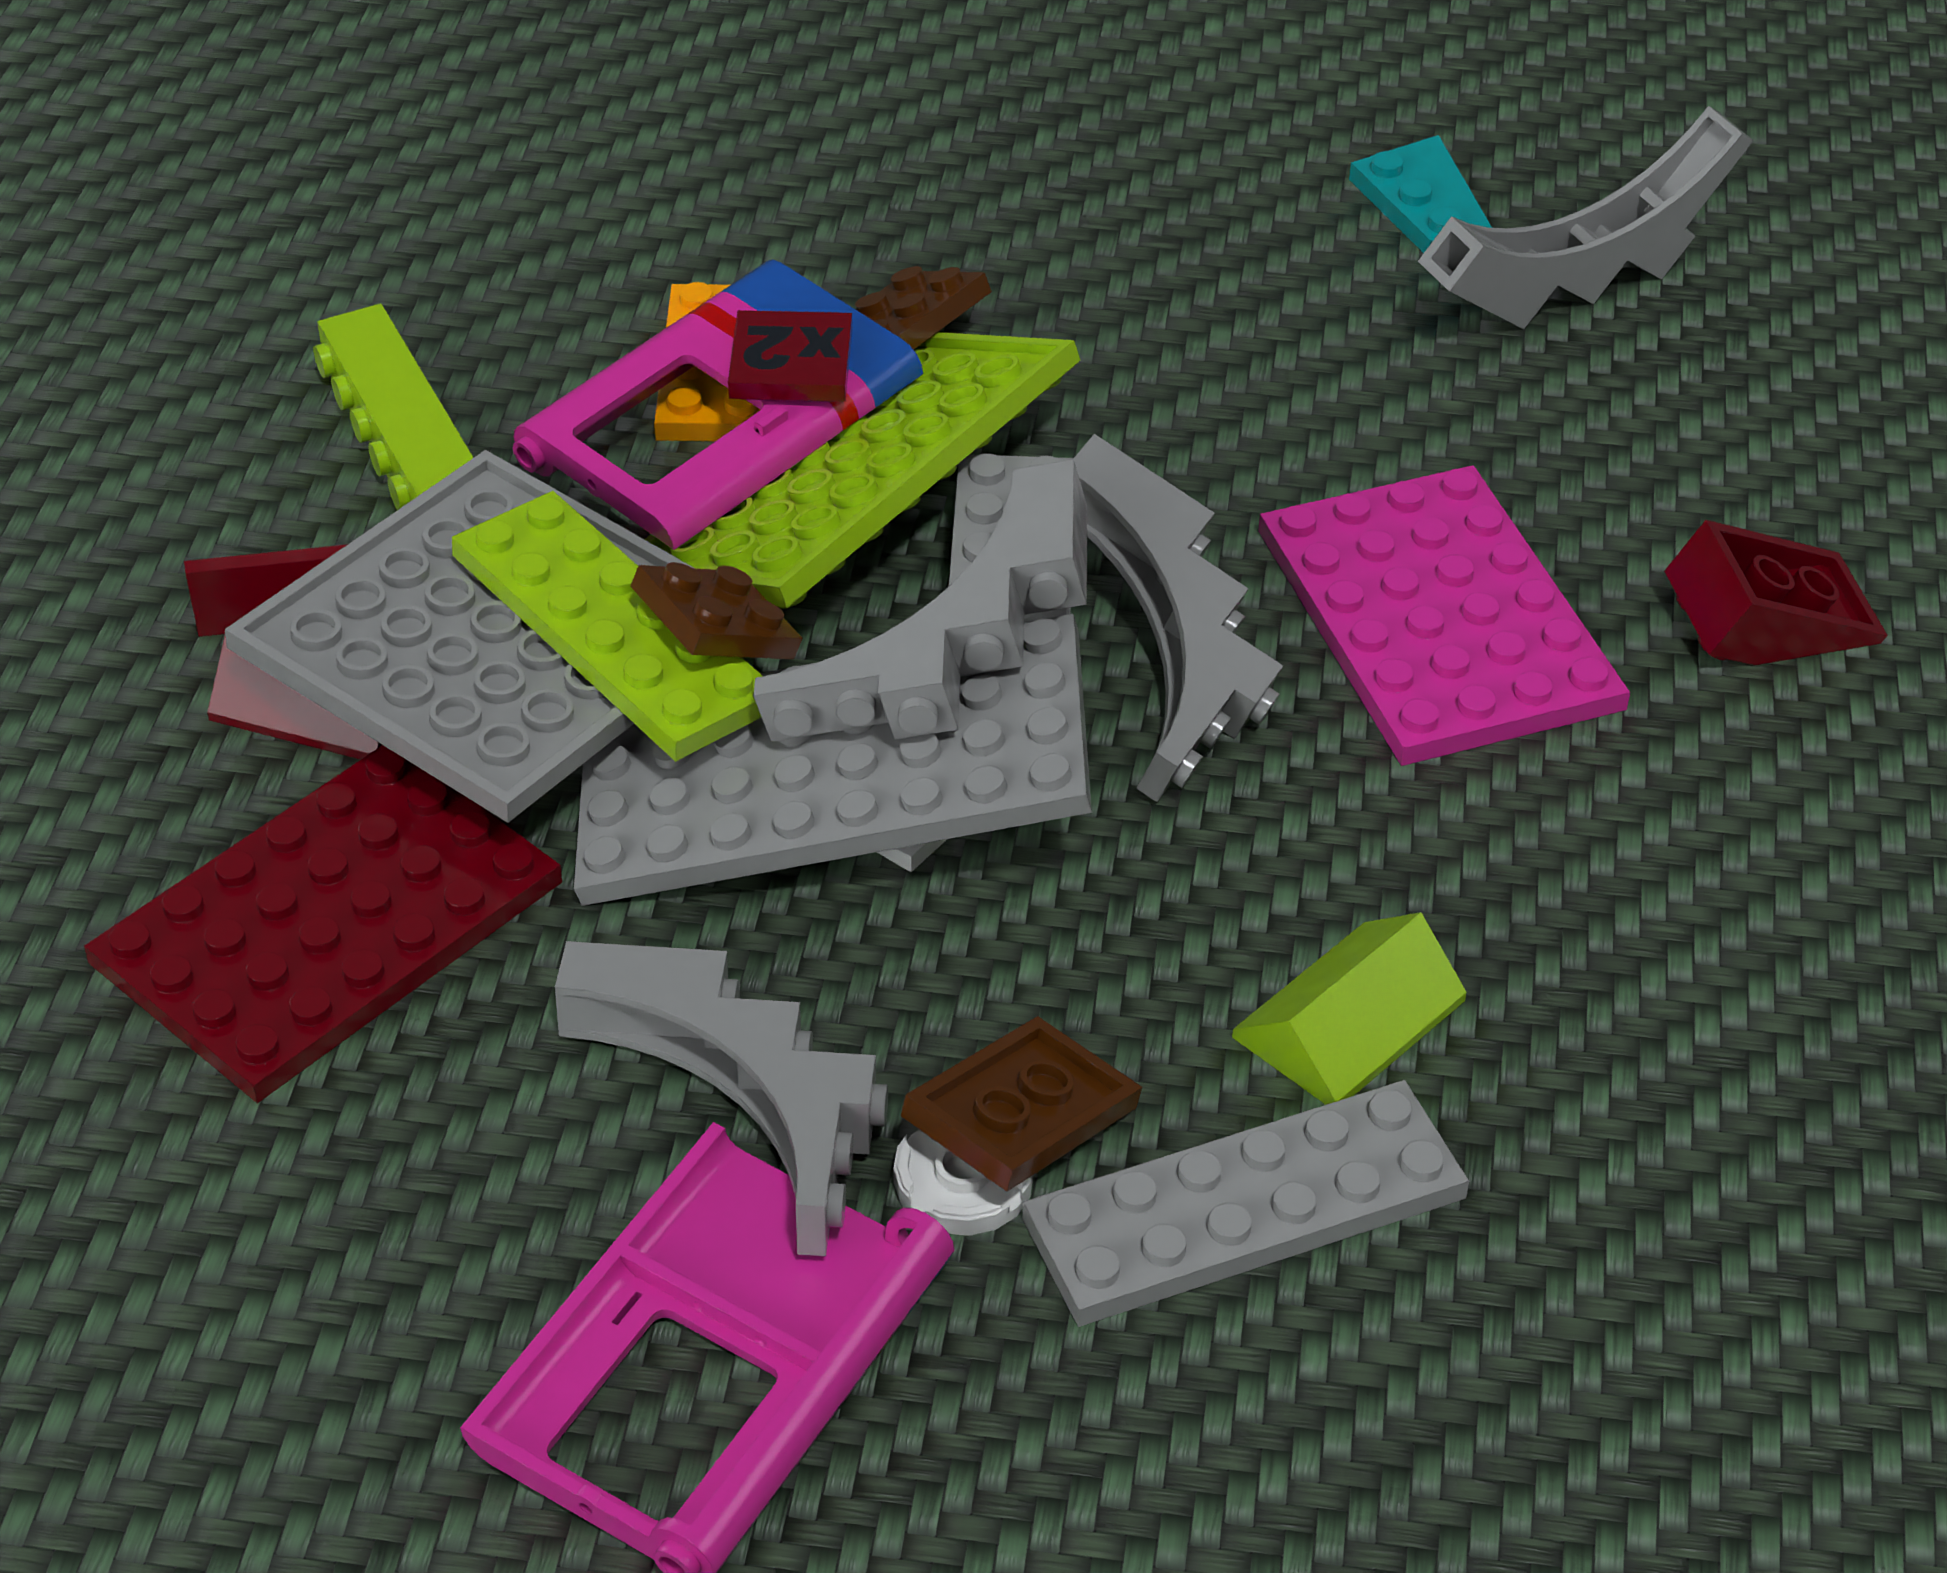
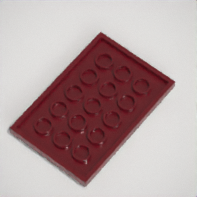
M382 745L84 945L88 963L258 1104L562 883L561 865L477 803Z

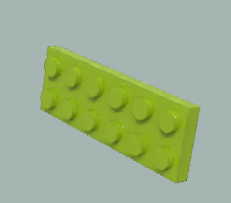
M550 491L452 536V556L675 762L761 718L753 694L755 678L762 677V675L742 657L691 655L630 587L638 565L554 491Z

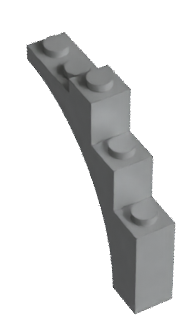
M1708 106L1690 129L1665 154L1636 178L1604 199L1557 220L1526 227L1488 228L1469 224L1451 216L1418 262L1448 291L1522 329H1525L1557 286L1594 304L1627 260L1663 279L1695 238V235L1686 227L1754 140L1720 112Z
M1094 434L1073 458L1087 504V537L1115 565L1133 590L1153 630L1164 669L1166 700L1161 737L1155 755L1136 788L1158 802L1172 782L1183 788L1203 758L1202 755L1196 752L1201 743L1211 749L1223 732L1235 739L1249 719L1260 725L1280 695L1271 686L1283 665L1235 634L1245 618L1243 614L1237 611V608L1249 588L1202 558L1212 541L1203 534L1215 513Z
M1074 459L1013 469L1010 492L1003 514L985 546L973 562L950 586L914 615L885 633L851 650L797 669L755 678L753 696L771 742L889 723L895 740L958 730L960 676L1022 667L1024 615L1087 605V504Z
M566 941L555 984L559 1037L593 1040L627 1047L659 1057L694 1073L716 1086L738 1103L760 1125L777 1149L789 1174L796 1198L797 1254L826 1256L830 1227L842 1228L844 1224L846 1184H837L838 1175L851 1174L853 1153L869 1154L873 1126H886L888 1084H876V1055L813 1051V1032L801 1030L800 1002L740 999L739 979H728L727 951Z

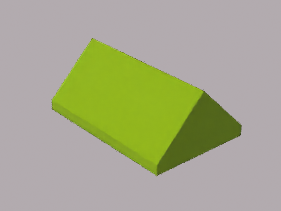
M1421 912L1362 923L1233 1029L1232 1038L1327 1105L1357 1094L1465 1002L1467 992Z

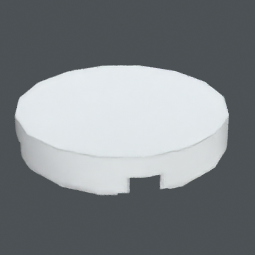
M921 1130L913 1133L908 1140L906 1134L897 1146L893 1167L894 1186L903 1208H914L925 1212L936 1219L949 1234L964 1236L994 1231L1016 1218L1023 1209V1202L1031 1197L1034 1176L1032 1175L1006 1192Z

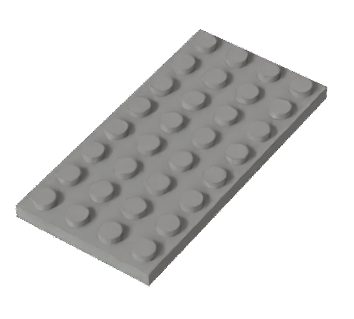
M1074 614L1042 618L1024 623L1022 667L960 676L958 730L895 740L889 723L771 742L761 717L675 762L640 728L633 724L583 763L574 890L581 905L585 906L1092 813L1080 642ZM810 664L792 666L789 668L764 672L760 674L762 676H767L776 673L790 671Z

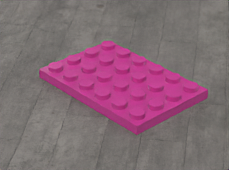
M1474 465L1260 514L1258 532L1401 766L1627 710L1630 691Z

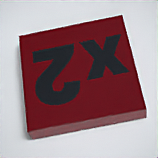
M738 310L728 377L729 399L846 402L853 331L852 313Z

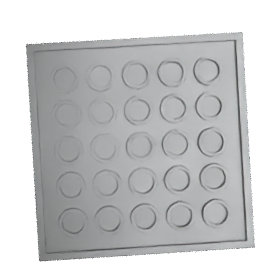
M484 450L225 629L226 645L229 650L499 818L510 822L634 723L452 556V536L550 491H554L637 565L666 567L671 562L690 565L491 452Z

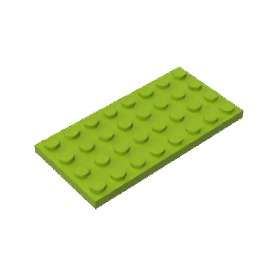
M937 332L914 349L922 364L923 375L675 550L652 534L644 540L696 569L717 570L719 566L737 568L751 577L752 585L768 602L780 609L793 607L802 602L807 596V591L826 575L841 569L845 564V559L860 546L880 536L883 532V527L898 514L914 507L920 501V496L937 481L952 475L957 469L956 465L969 454L990 443L992 435L1008 421L1023 415L1027 411V405L1044 391L1057 386L1061 382L1062 376L1081 361L1075 341Z

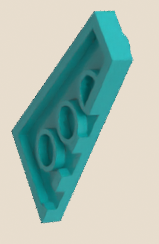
M1439 135L1389 151L1379 152L1350 164L1349 180L1423 253L1451 216L1469 224L1492 228Z

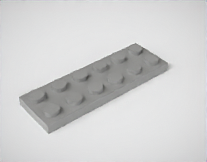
M1402 1080L1024 1201L1022 1219L1077 1326L1081 1327L1466 1199L1469 1180L1407 1082Z

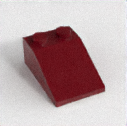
M1705 520L1664 570L1677 594L1676 600L1678 604L1686 611L1699 635L1698 641L1701 647L1718 660L1729 659L1751 665H1760L1881 644L1888 636L1839 552Z

